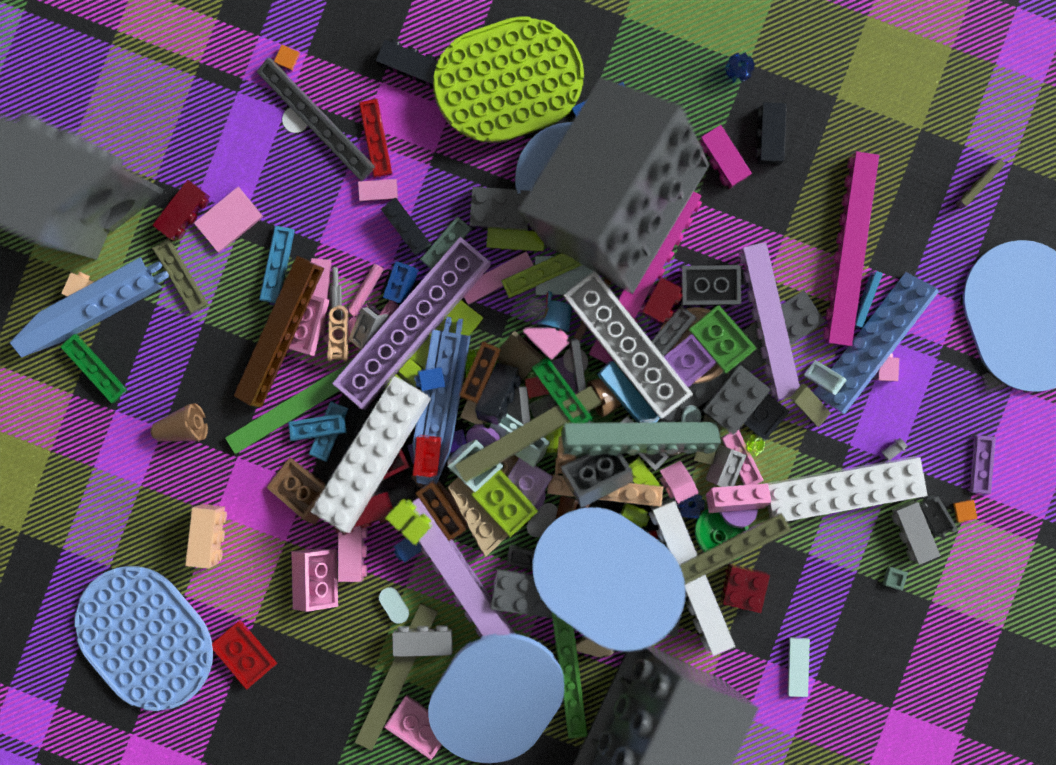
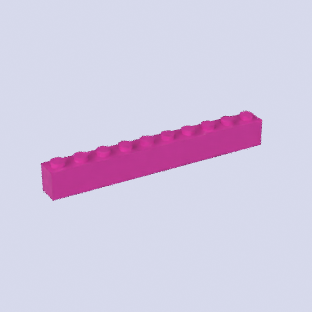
M855 152L848 159L847 168H850L849 176L847 175L845 179L847 192L842 199L844 212L843 214L841 213L839 225H842L841 233H838L836 240L839 247L838 252L836 251L834 255L836 268L831 275L833 289H830L828 300L831 303L830 309L828 308L826 311L827 327L823 331L825 344L852 346L879 155Z
M694 191L634 293L631 294L623 290L618 299L636 323L638 321L635 319L637 313H642L647 305L644 302L647 295L651 296L656 288L653 285L657 278L660 280L665 272V269H663L665 262L669 263L674 255V252H672L675 245L679 246L684 236L681 235L683 229H688L693 220L690 218L692 212H697L702 204L699 201L701 195ZM596 340L588 355L605 364L609 361L615 363L600 342Z

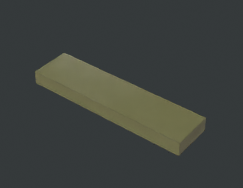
M168 238L153 247V251L165 271L169 274V278L190 313L194 314L209 305L171 239Z

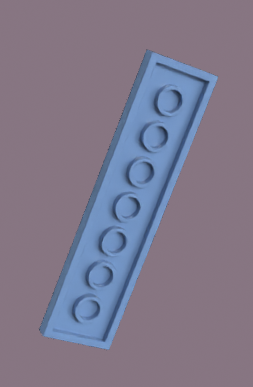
M905 272L855 337L852 346H848L831 370L843 376L847 381L836 395L818 386L813 392L815 396L845 415L938 294V289Z

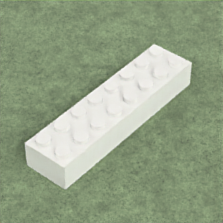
M595 271L564 295L569 305L660 419L664 418L693 395Z
M394 376L311 512L342 531L350 533L431 398Z
M913 456L770 482L768 487L771 503L768 505V512L770 518L782 513L786 521L927 496L921 458Z
M670 498L663 501L662 506H651L649 516L652 523L659 528L656 530L659 540L665 543L666 548L673 554L678 564L680 565L697 556L675 501ZM706 575L686 584L685 597L688 600L685 603L691 615H695V618L692 620L699 634H703L700 639L706 651H710L714 656L735 647Z

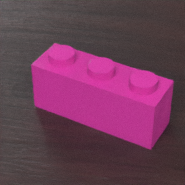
M721 125L700 138V146L704 154L707 153L710 157L709 162L714 170L717 169L721 176L719 178L724 186H728L730 189L752 174Z

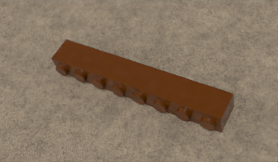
M296 256L264 330L260 334V339L252 352L251 359L244 370L242 379L237 386L234 394L235 397L250 406H263L325 268L305 258Z

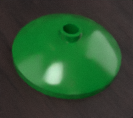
M706 509L696 521L695 538L701 550L705 552L749 528L748 526L744 528L731 527L724 522L719 512L709 513V510Z

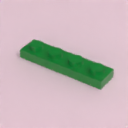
M77 334L71 336L60 346L111 403H115L128 391Z
M548 357L532 367L534 373L568 417L571 424L588 423L592 420L591 415ZM571 397L583 411L582 414L575 418L570 415L562 403ZM571 404L569 406V410L571 412H575L577 410V406L575 404Z

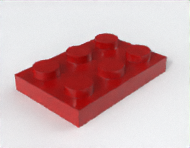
M241 620L212 643L213 651L246 689L277 664Z

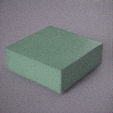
M888 566L883 585L903 591L908 572Z

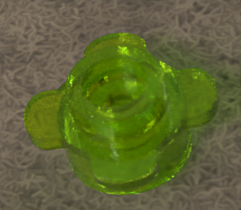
M751 434L746 450L747 452H752L754 456H759L765 448V442L762 438H757L755 434Z

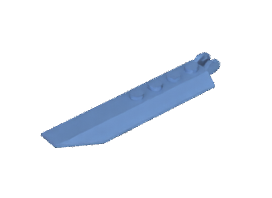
M141 257L38 312L10 341V344L21 357L59 344L74 334L82 332L161 289L162 287L157 283L168 278L169 274L167 271H163L153 277L152 273L158 271L162 264L158 261L146 267Z
M451 317L446 318L444 331L432 330L426 369L442 367L445 387L422 391L431 400L416 423L413 439L414 461L417 436L429 435L442 438L438 475L433 477L416 476L417 483L427 484L434 480L437 484L451 451L460 401L459 394L462 389L471 337L461 335L463 319H458L456 334L449 333L452 323Z

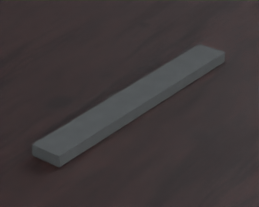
M266 58L256 72L361 181H364L374 170L375 166L271 58Z

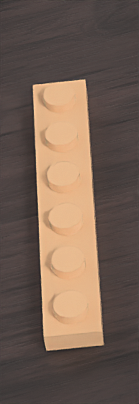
M550 474L553 478L548 484L547 494L574 497L562 475ZM629 483L599 500L662 506L663 486Z

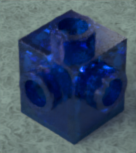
M738 52L729 57L725 71L733 83L743 82L751 77L755 64L752 57L748 56L746 52L741 55Z
M695 494L680 503L676 501V505L679 508L681 517L699 519L700 511L704 510L705 500L702 499V495ZM692 501V505L688 506V503Z

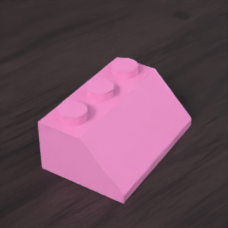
M526 328L524 330V334L550 361L568 344L566 341L568 336L561 329L558 332L555 329Z
M337 549L292 551L294 610L307 612L338 607Z

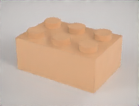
M201 504L192 507L186 566L209 569L221 561L223 551L220 550V546L225 537V531H222L223 523L227 519V512H224V506Z

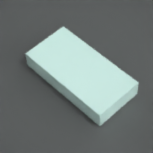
M816 360L804 374L807 379L833 395H836L847 381L843 376Z

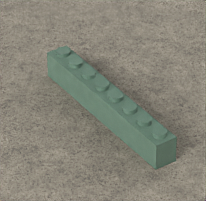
M717 422L564 424L561 432L563 452L572 456L580 454L599 455L600 453H609L610 455L628 453L635 455L638 453L656 454L663 452L667 454H674L676 452H685L686 454L704 452L708 454L715 452L721 443Z

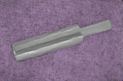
M337 267L332 268L333 286L330 287L331 309L337 305L342 306L341 286H338ZM335 310L334 317L339 320L342 319V311Z

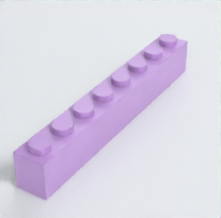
M767 243L743 247L740 249L739 260L741 264H744L745 272H743V277L750 289L747 291L748 299L750 302H753L754 306L752 316L754 321H757L758 328L756 333L763 345L760 348L763 359L766 358L767 362L765 372L767 377H770L772 384L769 385L770 393L775 399L791 397L800 385Z

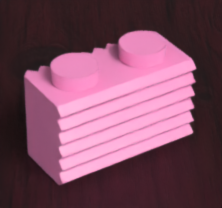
M681 460L660 470L662 477L659 479L663 487L666 488L669 497H674L677 503L698 494L695 483Z

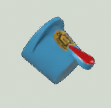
M548 291L546 293V310L542 321L537 322V325L542 328L555 329L557 332L561 329L564 333H569L572 307L563 302L552 301V292Z

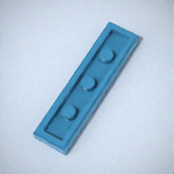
M275 226L259 298L260 301L276 303V299L284 285L295 232L294 229Z
M609 361L597 374L637 423H656L660 419L613 361Z

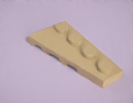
M458 477L447 489L481 552L486 557L508 535L471 496L474 491Z

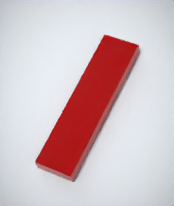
M378 99L359 102L370 161L375 166L373 176L377 178L392 175L393 172Z

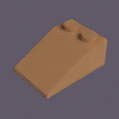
M289 457L267 486V489L303 520L315 525L320 519L318 515L311 511L327 484Z

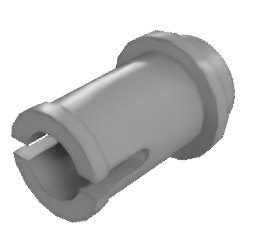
M901 438L895 439L893 444L881 452L888 461H891L901 451H906L907 445Z

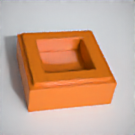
M281 44L274 62L293 71L300 53Z
M974 500L953 503L957 522L978 519Z

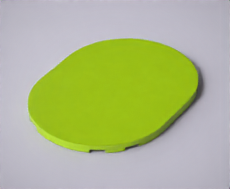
M514 17L470 31L451 42L437 62L433 79V91L441 114L455 130L477 141L499 143L544 129L562 120L573 109L580 97L584 79V68L580 53L567 34L556 28L554 24L530 17Z

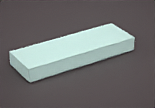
M789 637L788 696L808 697L809 638Z

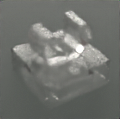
M531 296L524 315L542 321L546 310V302Z

